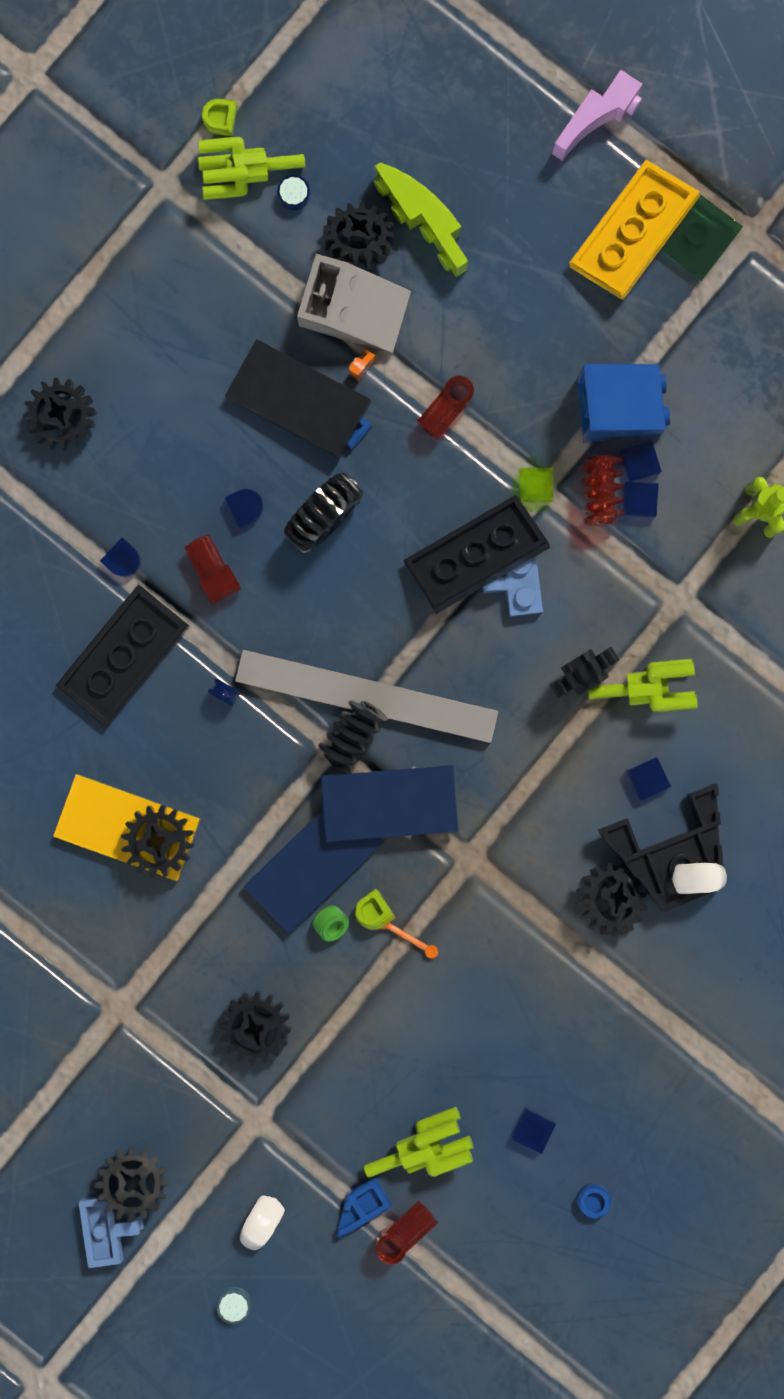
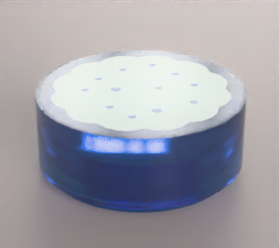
M299 175L284 177L277 188L278 199L286 209H302L310 199V188L307 181Z

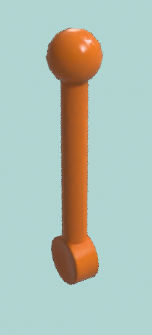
M390 922L380 928L388 929L422 949L428 958H435L438 955V949L435 945H426Z

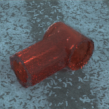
M458 375L449 379L445 388L420 416L417 423L432 437L439 440L464 409H467L472 404L474 399L473 383L465 376ZM456 386H463L468 390L469 394L464 400L458 401L451 397V390Z
M209 534L195 539L184 547L200 576L199 582L212 605L242 590L228 564L224 563Z
M419 1200L415 1202L392 1225L381 1230L377 1235L376 1249L380 1260L390 1265L402 1261L406 1252L435 1227L438 1221ZM390 1238L398 1240L400 1242L399 1249L394 1253L385 1252L382 1248L385 1240Z

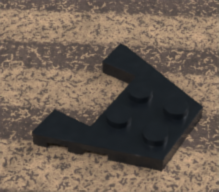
M717 783L686 794L698 827L641 850L628 818L597 829L600 836L661 911H668L709 894H679L672 881L676 865L717 863L723 866L722 845H720L719 839L721 819L717 806V796H719Z

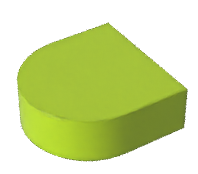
M219 98L208 101L202 110V120L206 129L213 134L233 137L237 101Z
M377 889L363 897L355 908L357 921L369 930H377L396 918Z

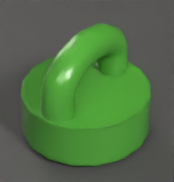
M335 905L323 908L313 920L315 931L325 941L337 940L346 932L349 926L348 917Z

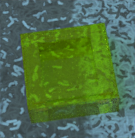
M552 468L519 469V493L522 503L553 502Z

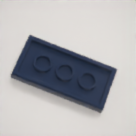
M453 765L321 776L326 842L459 832Z
M323 809L254 875L244 887L290 934L384 841L382 838L326 842Z

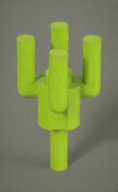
M241 137L198 140L199 154L231 151V154L198 157L199 170H202L203 183L234 181V184L202 187L203 200L242 197L248 193V183L268 181V171L305 168L304 154L266 157L264 148L245 149L244 140Z
M756 477L745 487L747 495H755L751 506L738 512L734 516L733 521L737 526H742L755 518L768 522L769 525L764 528V535L772 538L784 531V520L782 518V515H784V487L778 484L768 487L763 477Z
M692 659L651 662L647 665L644 672L627 673L628 683L592 687L588 690L589 699L629 696L630 706L650 704V708L654 712L698 709L695 691L669 693L668 678L695 676L694 662H692Z
M455 1106L417 1121L415 1124L417 1134L397 1141V1153L364 1165L367 1177L370 1178L403 1165L408 1173L426 1167L427 1173L435 1177L472 1163L473 1158L470 1149H473L474 1146L470 1136L443 1146L441 1143V1139L460 1133L457 1120H460L461 1117L458 1108Z

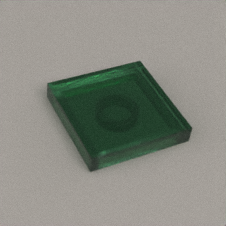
M700 194L699 199L661 250L700 280H703L743 226Z

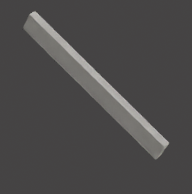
M247 650L242 651L235 680L238 683L353 710L348 704L350 700L358 703L367 701L380 709L388 719L488 743L492 741L499 712Z

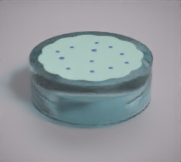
M231 1287L222 1292L217 1303L219 1317L229 1324L243 1322L248 1317L251 1308V1299L248 1293L238 1287Z

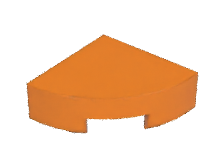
M368 349L363 350L360 358L356 357L348 367L350 377L359 383L377 358V355Z

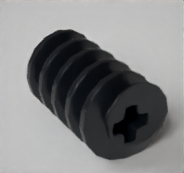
M350 700L348 704L353 709V713L341 712V716L345 719L346 723L343 724L337 721L333 723V726L339 733L336 735L327 732L326 737L330 740L331 744L328 745L322 742L318 744L324 753V757L332 765L345 773H350L351 768L349 765L357 764V755L364 754L366 750L364 744L372 743L373 736L371 733H379L381 730L379 723L387 722L386 715L367 701L358 703Z

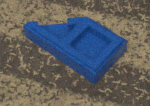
M376 1176L347 1192L337 1230L339 1239L392 1208V1203Z

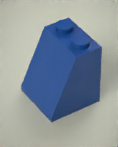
M659 364L583 365L577 377L583 443L661 436L664 433L666 426L670 425V412L668 406H663L662 394L667 391L665 374H660Z

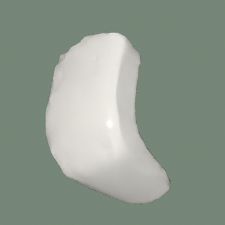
M717 863L679 864L675 867L672 881L679 894L710 893L719 891L726 885L727 875L725 868Z
M263 1195L257 1200L240 1234V1241L246 1248L258 1250L272 1236L285 1212L284 1207L276 1198Z

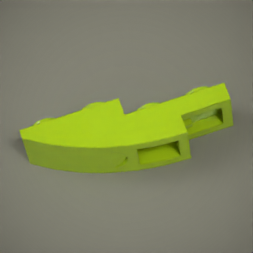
M381 162L375 165L376 178L373 179L374 185L382 197L387 195L393 203L391 210L400 224L405 222L409 230L422 224L419 229L428 244L432 242L435 244L440 252L437 254V257L446 271L451 269L456 277L467 271L468 260L455 241L461 235V225L449 209L431 191L411 176Z

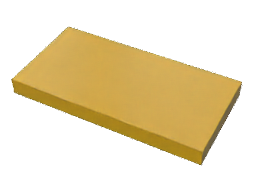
M645 160L569 262L570 268L619 299L624 300L699 199L700 191Z
M76 774L53 837L127 863L132 854L131 852H122V848L128 846L129 843L128 840L122 839L121 835L130 833L131 829L125 823L127 821L137 822L134 815L136 811H140L144 816L147 815V806H153L155 813H157L162 804ZM166 806V813L170 814L174 809ZM179 811L178 820L184 818L189 820L184 826L185 830L194 831V834L187 837L188 842H193L201 818ZM160 819L163 827L170 831L176 830L170 822ZM146 823L139 829L136 840L142 839L146 833ZM155 832V838L150 839L152 846L157 845L159 850H161V844L166 843V839L164 836L159 837L157 832ZM180 842L174 843L169 850L170 860L177 853ZM186 849L185 853L188 854L190 849ZM146 851L140 852L146 860L156 863L151 854ZM180 859L179 863L183 869L185 861ZM136 861L135 863H132L131 865H134V866L138 867V866H139V863ZM170 866L169 876L166 877L178 881L182 869L176 871ZM158 870L157 874L163 876L161 870Z

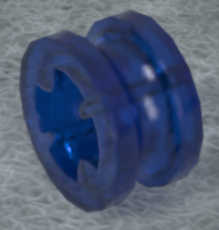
M215 678V687L209 688L207 692L233 707L235 704L233 698L239 696L241 692Z

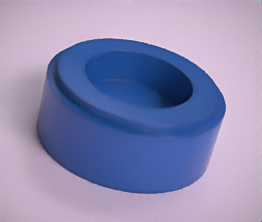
M590 1183L583 1186L578 1192L577 1204L581 1213L587 1218L600 1219L609 1212L611 1198L608 1191L602 1185Z

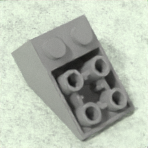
M316 254L298 311L299 327L393 354L411 291L347 262Z

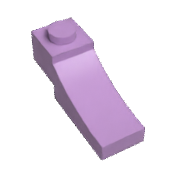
M620 70L603 96L591 89L555 142L552 155L563 161L569 152L596 128L614 119L621 122L626 113L632 116L642 101V98L638 96L642 83Z

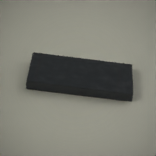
M258 339L255 340L225 394L228 400L339 459L371 404V399Z
M514 495L403 561L432 609L438 614L550 548V545L518 496Z
M138 584L55 686L102 725L108 727L184 635L190 625Z

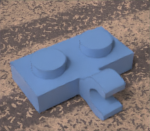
M536 556L506 573L504 577H499L482 587L483 594L506 591L509 617L543 612Z
M99 1196L80 1199L79 1209L88 1268L116 1265L123 1262L120 1237L140 1234V1230L144 1229L143 1219L140 1215L135 1216L133 1223H129L128 1217L117 1221L115 1220L117 1211L112 1209L106 1214L104 1210L108 1203L107 1201L98 1202L97 1198Z

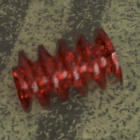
M615 456L584 458L583 460L589 463L584 464L581 467V471L590 476L582 479V485L591 489L584 491L582 497L592 502L585 504L583 511L593 515L584 518L583 524L589 526L619 524V522H616V518L625 515V511L616 509L615 505L624 502L625 499L616 496L615 492L623 489L624 485L614 482V479L622 476L623 471L614 469V465L622 463L623 458Z

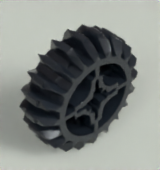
M345 473L335 474L332 478H329L326 483L322 484L319 489L306 499L303 505L298 508L296 513L287 522L284 535L288 538L289 542L303 553L318 547L348 518L360 503L363 491L358 487V483L352 477L349 478Z

